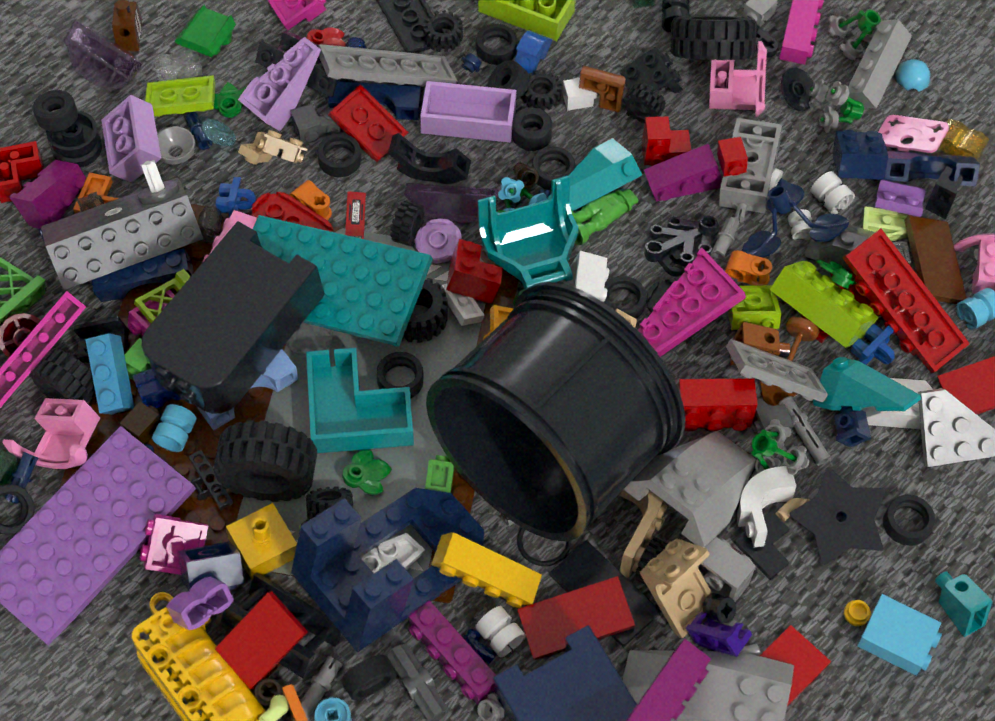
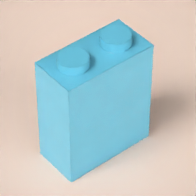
M882 594L857 647L917 676L921 669L926 671L932 659V656L928 653L931 647L936 648L942 636L938 632L941 622Z

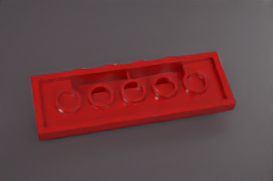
M882 228L843 257L844 261L857 276L854 278L857 283L855 284L857 292L862 296L866 295L871 301L870 307L876 315L881 314L885 319V328L890 326L894 330L892 334H896L901 340L899 342L900 348L907 354H917L931 373L936 372L970 344Z

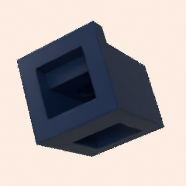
M844 406L840 409V413L834 416L838 436H835L837 442L853 447L871 439L866 412L862 410L853 411L852 406Z

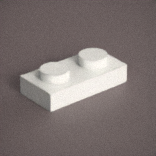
M447 284L441 286V289H444L446 292L448 306L461 326L482 322L485 315L473 298L447 291Z

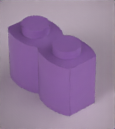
M207 577L195 583L189 592H183L175 596L166 607L174 623L188 630H193L206 623L211 615L218 614L227 609L234 599L226 583L212 577Z

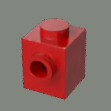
M735 137L719 140L717 157L723 176H736L747 173L748 157L742 138Z

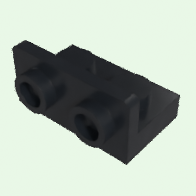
M108 317L107 319L74 326V332L80 338L78 359L82 363L90 362L85 339L108 333L121 336L124 354L127 353L129 329L119 317Z

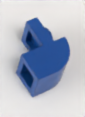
M528 30L522 36L516 48L518 52L514 61L521 65L528 74L532 73L534 75L540 59H545L553 39Z

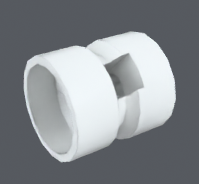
M832 171L823 174L816 180L811 187V193L820 202H825L824 207L831 214H837L839 212L836 209L844 210L854 200L855 194L846 185H841V179Z
M497 606L486 613L479 620L475 628L484 639L491 640L490 646L499 657H504L512 651L507 646L508 644L514 650L523 642L526 636L516 623H510L511 617L502 606Z

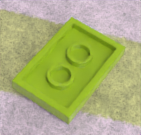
M214 75L147 83L145 102L152 104L153 113L156 117L168 114L213 110L215 96Z

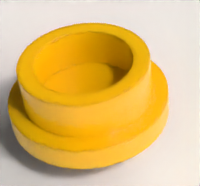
M853 600L845 606L844 617L851 625L863 626L869 621L871 611L864 601Z

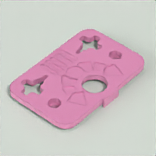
M890 115L885 119L878 133H882L887 147L898 148V151L903 152L913 150L933 153L939 148L949 130V125L941 121ZM895 120H898V123L900 124H895L894 126H891V123L888 122H894ZM937 126H941L942 130L937 131V133H934L933 129L937 128ZM905 138H912L914 140L910 144L901 143Z

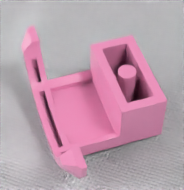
M758 41L757 70H734V60H712L709 109L755 110V117H758L765 111L767 50L761 41Z
M977 234L954 244L955 251L964 252L969 247L979 245L978 265L973 273L972 294L985 288H991L995 291V234Z
M45 398L35 417V420L46 430L36 451H29L14 440H3L7 450L20 459L23 455L22 453L26 452L39 458L36 462L38 466L52 469H68L83 465L86 462L88 455L85 447L100 417L85 400Z

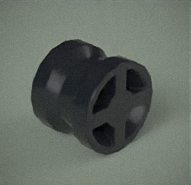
M712 593L703 602V612L707 614L706 617L708 619L717 620L720 623H729L736 614V603L730 597Z

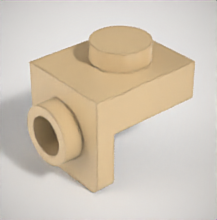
M261 132L257 133L253 143L241 144L238 153L245 156L246 161L252 164L269 162L273 156L261 152V149L257 148L259 140H264L265 138Z

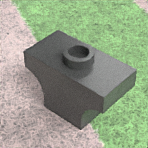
M762 398L757 399L758 405L752 421V429L755 435L761 433V430L770 425V421L773 419H778L781 425L789 427L792 431L794 424L785 404L771 406L766 404Z

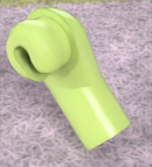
M283 695L274 696L270 701L269 709L259 717V720L277 721L288 711L286 697Z

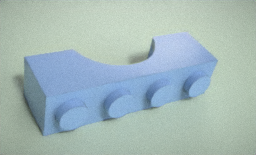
M283 349L280 350L266 368V372L260 375L251 388L267 387L279 392L298 380L297 368ZM234 407L229 411L218 414H211L198 408L213 430L235 418Z

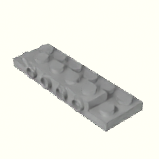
M321 44L318 46L321 49L319 58L327 77L333 79L367 80L377 83L391 82L399 85L414 84L421 87L426 86L427 81L457 83V79L445 56Z

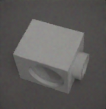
M749 0L744 6L742 17L754 18L757 25L761 27L765 23L763 22L764 20L767 21L775 14L778 0Z

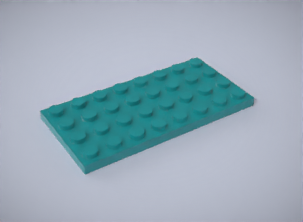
M258 215L253 230L257 231L263 249L287 263H290L297 254L315 264L318 268L325 294L303 323L399 347L433 261L431 255Z

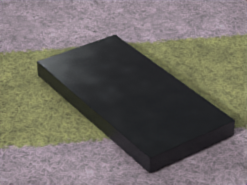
M376 0L406 53H420L431 49L430 45L427 46L424 41L423 25L425 19H429V14L432 13L425 0ZM442 29L436 30L437 33L445 34Z
M588 540L582 543L549 573V576L567 593L618 576L635 623V628L611 635L623 648L661 613Z

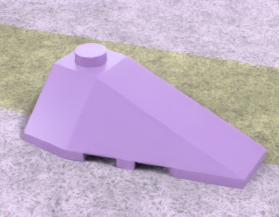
M304 37L284 54V58L276 65L272 63L264 75L260 78L255 77L238 100L265 123L281 131L291 117V110L296 109L321 49Z

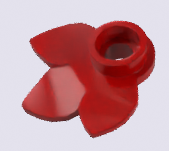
M328 27L322 31L318 29L311 30L306 37L317 45L347 47L342 40L345 33L333 27Z

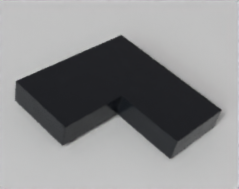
M773 511L764 516L768 531L764 547H753L752 539L747 537L746 532L734 541V544L751 559L753 564L769 580L789 565V561L773 544L788 533L790 528Z

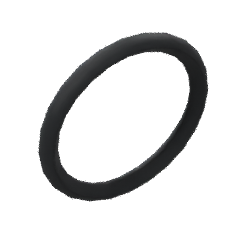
M521 527L518 532V549L521 555L534 565H555L561 562L570 551L571 540L566 541L563 553L556 559L550 561L536 560L530 557L523 547L522 538L526 530Z

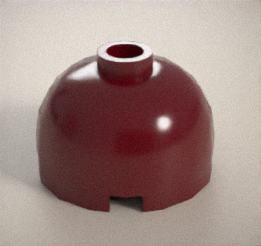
M27 313L13 314L5 319L0 326V349L4 355L10 357L41 320Z

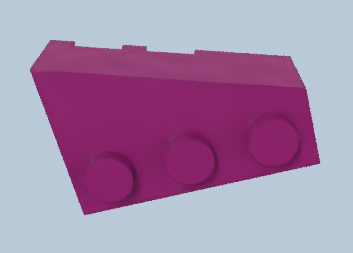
M709 143L644 169L656 202L719 189L722 184V177Z
M55 160L37 174V179L24 184V189L18 194L13 193L9 196L29 226L39 229L41 226L62 218L86 181V177L78 164Z

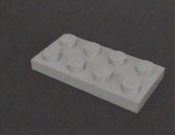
M730 339L726 348L742 376L746 378L754 377L768 386H772V384L779 386L787 393H798L810 401L815 399L824 402L828 396L811 368Z

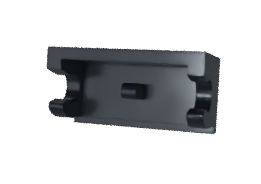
M946 166L935 183L925 208L944 219L949 215L958 194L957 189L963 179L960 175L957 181L949 180L948 177L951 175L952 168Z

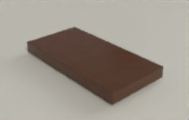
M908 215L904 221L918 277L939 302L958 304L965 300L967 297L948 222Z

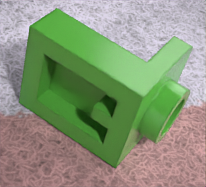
M436 455L435 460L429 459L425 489L451 493L455 467L447 456Z

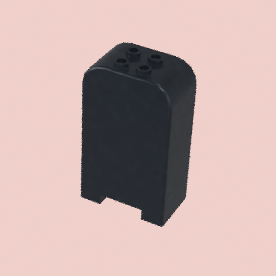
M237 221L145 331L141 347L157 381L167 391L174 392L185 402L193 404L208 413L218 414L231 410L240 402L260 375L266 372L268 365L292 335L300 329V325L323 298L325 293L318 268L315 264L297 254L290 263H287L266 251L261 246L257 231Z

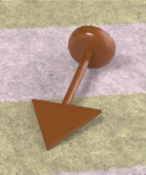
M800 317L788 319L786 330L795 340L787 360L793 361L801 340L809 342L816 340L820 331L814 323ZM760 381L763 401L768 405L777 406L786 397H794L798 394L795 392L787 393L779 386L773 384L768 386Z

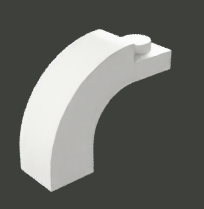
M787 466L773 467L756 474L748 481L742 491L737 512L738 527L746 526L747 537H751L753 547H764L768 532L762 509L772 503L788 502L794 497L796 483L794 476L788 472L789 467Z

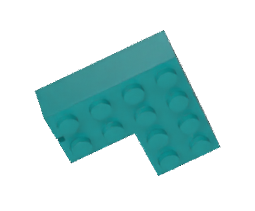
M356 348L334 349L336 366L332 367L329 350L306 352L310 437L317 449V453L414 446L410 387L360 391Z

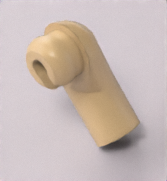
M792 498L775 514L785 522L790 517L791 511L807 503L810 499Z

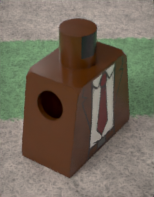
M118 0L114 3L112 19L117 51H139L142 16L138 4L135 1ZM126 29L130 32V35L125 36L124 32H126Z

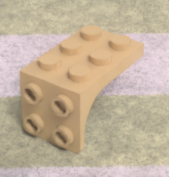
M625 490L619 494V496L635 503L643 514L640 524L623 553L620 572L627 578L630 577L632 571L636 572L638 563L642 558V553L645 552L646 546L654 538L656 530L659 531L665 520L664 515L668 506L664 500L652 491L640 501L636 500Z
M676 538L668 543L666 548L657 557L651 559L647 566L640 571V574L673 632L678 637L683 638L688 634L686 626L692 623L698 613L703 612V602L709 594H712L698 569V566L710 553L707 548Z

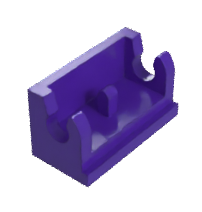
M704 612L698 613L692 623L686 626V630L693 641L699 646L735 657L739 655L752 636L749 629L743 630V623L739 622L735 623L732 627L708 619L702 625V620L707 615Z

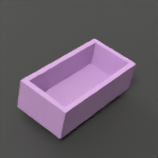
M427 81L421 111V133L511 143L512 123L516 108V90Z

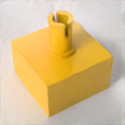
M274 503L226 526L228 539L240 552L241 562L251 580H253L255 573L263 576L294 560L297 543Z

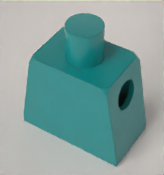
M947 571L941 573L935 579L937 585L942 589L939 604L963 637L984 627L992 606V599L967 575L962 574L953 579Z

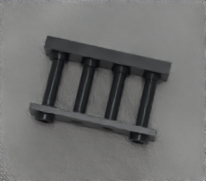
M289 31L282 32L278 47L260 41L255 63L266 68L272 63L276 65L284 58V54L303 38ZM318 56L306 86L327 96L334 97L338 81L357 83L358 81L327 77Z
M255 573L249 590L250 595L238 605L232 602L227 609L218 613L215 624L231 632L249 613L248 610L268 592L272 591L303 627L315 635L305 646L297 643L279 662L280 665L304 679L310 672L315 656L313 652L324 641L336 647L342 633L327 615L261 574Z

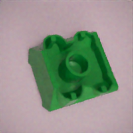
M203 5L175 39V43L213 57L220 52L221 45L231 43L232 30L236 23L231 15L228 17L207 9Z

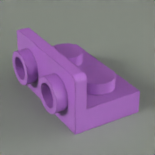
M880 180L875 197V207L921 217L926 190L888 180Z

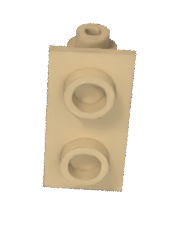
M268 130V133L261 131V134L265 136L264 140L260 139L257 148H260L261 152L277 156L279 149H283L282 159L295 164L302 162L304 154H301V151L308 150L302 146V141L291 137L289 141L282 139V134L272 130Z

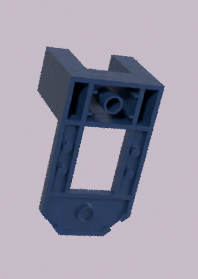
M415 487L362 523H360L361 517L344 498L300 526L291 573L357 653L407 619L429 600H434L462 580L457 576L450 577L440 573V568L436 566H431L413 578L397 558L376 573H373L360 557L410 524L435 553L441 536L452 532L483 546L484 529L452 493Z

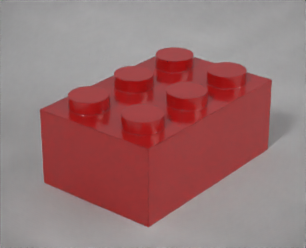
M755 378L679 379L678 390L685 411L684 431H695L697 428H708L710 431L733 428V430L742 431L747 429V427H751L758 405Z

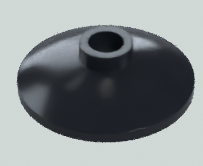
M800 68L788 69L782 75L780 84L785 101L797 111H805L811 108L809 101L812 96L809 95L810 87L814 84L813 80Z

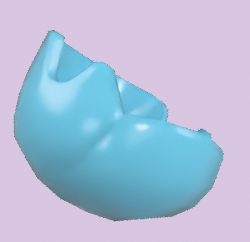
M911 59L902 62L898 66L895 78L897 83L906 90L916 89L917 91H922L929 86L930 71L927 64L923 61Z

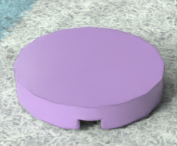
M441 218L430 220L423 228L417 231L415 238L416 249L418 252L431 255L433 258L432 263H445L451 259L458 240L462 239V234L459 228L450 220Z

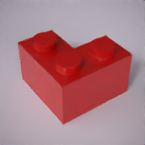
M668 116L645 117L642 137L644 165L654 166L691 151L689 130H670Z
M36 141L0 148L1 203L12 201L9 196L13 193L18 194L23 190L22 180L38 177L37 174L44 169L42 156Z
M459 239L450 259L446 290L492 304L501 285L503 268L481 262L482 246Z

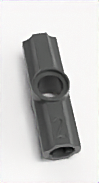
M406 643L394 647L387 654V657L400 678L399 681L402 688H406L411 696L409 699L411 701L414 700L426 721H437L449 713V709L435 689V683L428 670L424 666H420Z

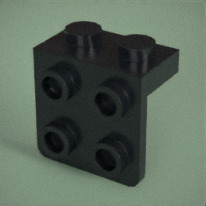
M656 46L620 71L621 76L626 78L625 84L628 90L633 84L640 83L642 85V83H645L647 87L653 86L652 90L654 91L656 89L660 91L666 86L675 94L683 91L680 84L682 78L676 69L673 70L671 67L673 65L672 59L667 53L663 54Z

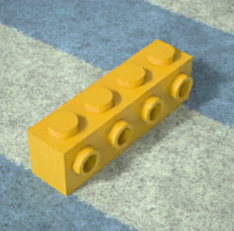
M454 532L441 536L431 564L440 568V573L450 577L457 576L467 586L481 587L485 589V594L495 598L500 596L507 600L506 603L516 608L533 604L542 574Z

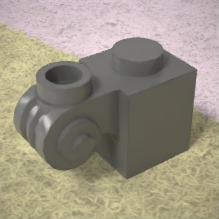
M313 104L291 110L292 123L299 140L302 142H314L323 135L339 133L340 126L328 115L333 108L326 109L324 116L316 114Z

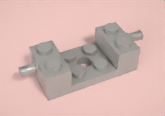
M742 118L736 119L732 138L741 137L747 157H754L757 161L747 163V173L736 176H723L719 206L737 209L735 219L739 221L740 216V222L744 221L746 211L765 213L772 172L781 140V124L768 123L764 120L760 121V119L757 121Z

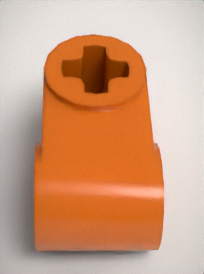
M310 180L305 181L289 194L326 220L330 219L332 211L329 207V196L317 188Z
M736 250L731 253L725 272L730 277L738 279V282L750 285H768L772 263L766 258Z

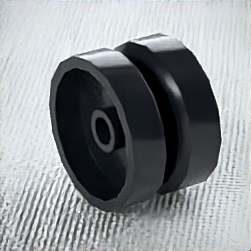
M78 111L77 120L69 128L56 132L46 131L47 140L55 160L85 167L93 163L101 154L102 142L96 121L90 114L84 111Z

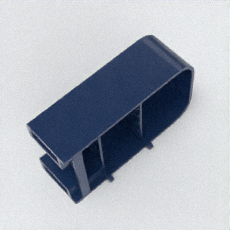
M589 625L565 637L566 653L523 676L516 664L493 677L495 694H497L498 701L505 708L506 715L510 721H626L637 705Z

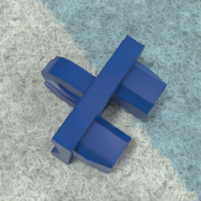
M234 177L232 184L220 183L219 197L216 199L217 213H229L230 218L234 210L239 212V209L248 210L252 208L253 203L256 201V196L249 189H239L241 177ZM241 198H247L248 201H241Z
M873 324L864 336L872 343L869 345L859 338L852 345L851 352L865 365L874 357L884 364L891 363L895 359V353L886 344L890 341L889 336L894 330L890 326L883 330Z

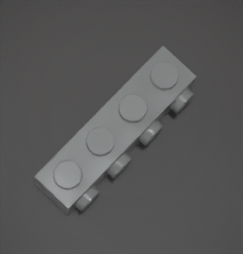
M899 19L880 21L848 86L849 97L862 102L864 108H877L912 37Z

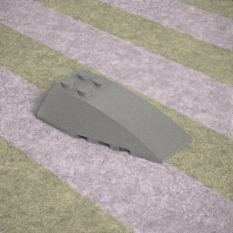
M715 431L675 447L664 454L657 455L624 490L638 501L644 498L650 491L655 493L689 519L681 534L695 545L705 548L729 524L757 459L719 431Z
M629 651L622 680L636 703L640 701L674 651ZM702 651L711 658L705 668L709 673L700 684H694L697 691L688 702L685 700L682 702L685 709L676 720L673 718L670 720L784 721L792 685L794 665L745 652H740L735 657L719 651Z

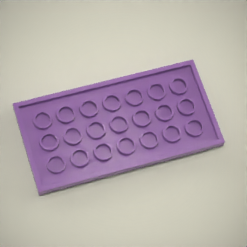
M120 426L0 550V604L49 645L138 552L142 545L149 540V535H145L147 520H153L154 514L171 516L196 490L195 486Z

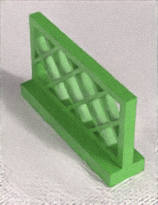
M0 257V267L8 271V274L0 275V281H9L10 285L9 288H0V295L11 294V298L8 301H0L1 326L5 319L13 314L26 313L45 294V279L38 275L33 278ZM22 280L27 283L24 287H13L12 281Z

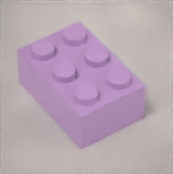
M129 95L102 119L109 173L132 182L143 174L141 164L148 160H155V163H157L161 159L152 104Z

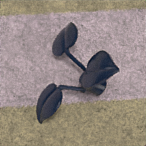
M781 178L777 186L768 192L769 200L767 207L772 212L773 231L771 233L769 231H760L753 234L744 243L742 251L762 258L773 254L781 244V239L776 236V213L786 214L791 208L812 228L809 235L811 239L817 242H825L837 237L850 223L846 217L838 214L821 215L816 219L815 223H812L797 207V204L801 202L805 195L804 190L800 186L789 183Z

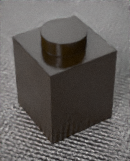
M139 401L120 422V426L142 444L146 445L152 439L157 425L162 423L160 412L152 405L147 407Z

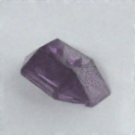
M74 20L64 38L74 71L106 93L114 92L131 84L142 66V62L136 56Z
M406 183L404 196L410 202L422 205L427 219L441 218L456 221L460 224H467L478 219V200L495 196L497 203L499 200V189Z

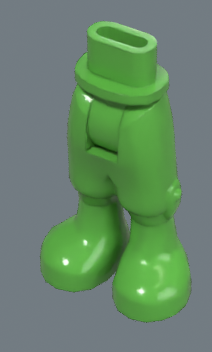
M629 188L624 191L617 190L586 204L578 212L574 213L571 210L578 225V236L575 244H585L592 233L607 228L609 224L620 218L625 212H629L632 206L638 203L636 195ZM586 220H591L586 224H582Z

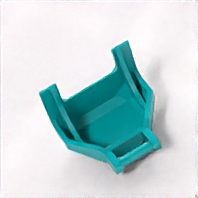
M570 175L551 180V196L546 201L510 211L496 212L495 196L478 200L479 232L488 259L521 280L524 289L540 282H559L562 280L567 282L573 280V273L568 261L578 236V225L570 208Z

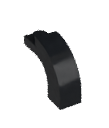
M400 133L392 135L388 155L398 162L397 170L404 175L416 180L442 184H453L468 178L471 160L457 148L444 153H429L415 147Z

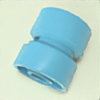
M985 288L975 293L972 298L968 297L957 304V315L961 320L965 319L969 322L966 324L968 329L974 330L995 318V291L993 289Z
M170 404L166 406L160 419L162 423L157 425L152 439L157 445L166 450L180 452L187 442V433L191 432L196 422V416L193 412L182 406Z
M339 698L325 699L318 704L315 710V721H352L348 705Z

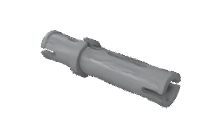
M792 396L786 397L779 405L785 404L794 424L793 428L814 458L817 466L828 462L831 456L808 423L807 415L801 412Z
M328 656L317 676L312 677L310 680L312 684L300 702L307 720H309L324 693L329 692L331 689L330 683L342 667L338 660L333 664V657Z

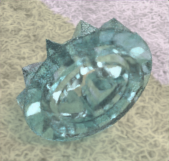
M207 119L203 122L202 130L212 142L221 146H232L235 143L234 131L230 130V127L224 125L223 122L221 123L217 119Z

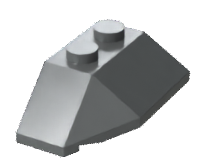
M848 224V227L841 234L829 241L817 242L811 239L805 252V257L822 260L828 264L831 261H835L846 270L852 271L843 257L875 232Z

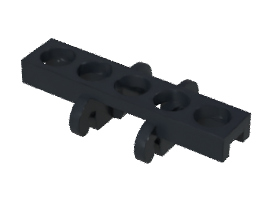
M202 450L190 455L189 459L200 476L190 482L198 492L197 500H205L211 496L220 511L229 504L230 506L233 505V501L226 491L228 488L223 487L221 482H218L213 471L214 466L210 465ZM200 456L203 461L196 463L195 457ZM202 466H206L208 468L203 472H201L200 470ZM214 476V482L208 483L206 479ZM203 483H205L206 487L208 488L205 491H203L200 487V485ZM224 495L227 501L220 503L218 498Z

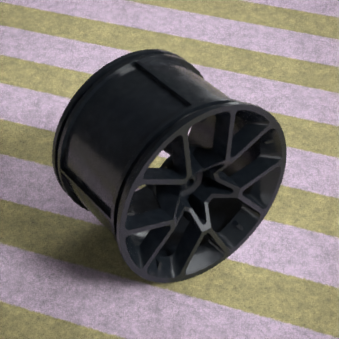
M540 282L526 288L517 298L514 308L507 319L453 369L446 371L433 383L426 397L427 414L433 432L451 463L469 485L493 508L515 524L533 534L554 541H570L578 538L652 459L673 449L680 441L685 429V411L678 387L663 360L643 335L623 316L601 300L578 288L556 282Z

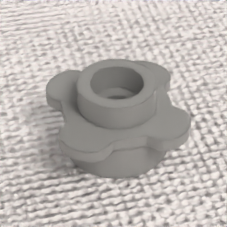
M495 693L489 694L488 699L481 701L478 705V715L483 721H497L506 715V710L498 701V696Z

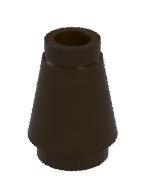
M521 162L514 166L513 171L516 180H521L524 183V188H532L537 184L539 175L535 168Z
M263 679L255 687V697L263 708L270 707V701L274 696L282 695V687L274 679Z

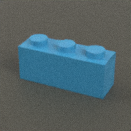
M108 333L85 339L99 413L112 415L132 410L134 402L121 336Z

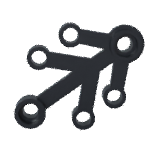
M676 216L670 217L668 219V228L661 225H653L650 228L649 236L654 240L663 236L672 237L673 239L664 243L649 241L646 243L644 255L648 261L657 262L662 258L663 253L684 244L679 264L682 267H686L694 261L692 252L694 239L702 236V242L698 246L697 253L703 248L711 256V236H715L719 232L718 221L712 216H703L699 221L680 219ZM681 227H682V228H688V229H692V230H690V231H684V230H680V229H681Z

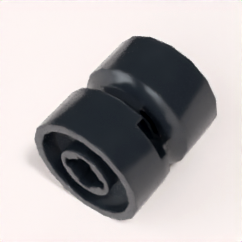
M662 0V28L664 31L671 32V23L675 17L690 16V0Z

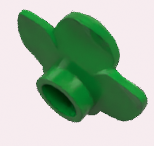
M227 82L220 94H215L214 109L219 110L220 114L227 118L237 116L241 112L242 106H244L238 99L246 87L238 90L234 85Z
M822 260L816 261L820 266L833 274L831 280L838 285L848 289L850 284H857L852 277L853 274L839 263L831 261L828 264Z
M362 450L353 455L351 463L344 467L342 478L345 484L351 488L359 487L367 494L383 493L380 481L390 474L392 468L385 461L374 459L371 450Z

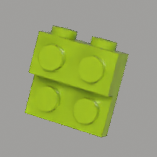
M772 285L739 286L745 292L746 298L728 310L731 330H738L743 322L779 329L781 310L776 294L770 290Z

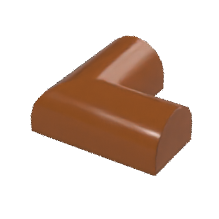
M584 65L580 72L579 88L599 93V107L619 113L622 108L626 78Z

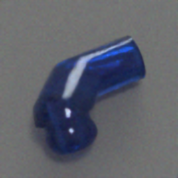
M469 629L466 635H463L464 640L484 662L490 664L495 658L496 652L478 641L480 639L478 631Z

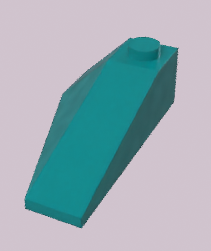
M613 138L592 148L588 155L569 174L571 210L574 211L642 176L633 155Z
M838 357L833 360V363L824 368L820 379L828 396L824 402L814 399L813 404L814 406L829 410H840L841 406H852L853 411H861L862 408L871 406L875 407L876 411H906L921 400V395L860 361L847 359V357Z

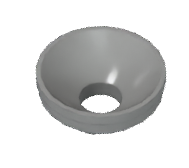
M169 127L157 134L161 153L160 160L162 162L180 164L187 161L193 155L195 139L187 129ZM172 148H181L183 152L177 157L171 156L169 151Z

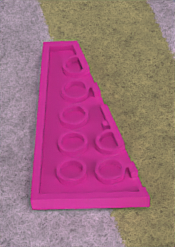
M703 248L698 251L695 260L685 267V272L678 281L673 282L653 307V312L647 319L644 318L640 323L638 331L660 357L746 298L745 292Z

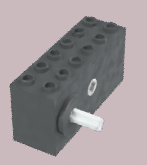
M155 160L145 161L144 164H141V168L149 187L41 226L46 249L63 290L202 240L203 236L189 198L178 177L163 182Z

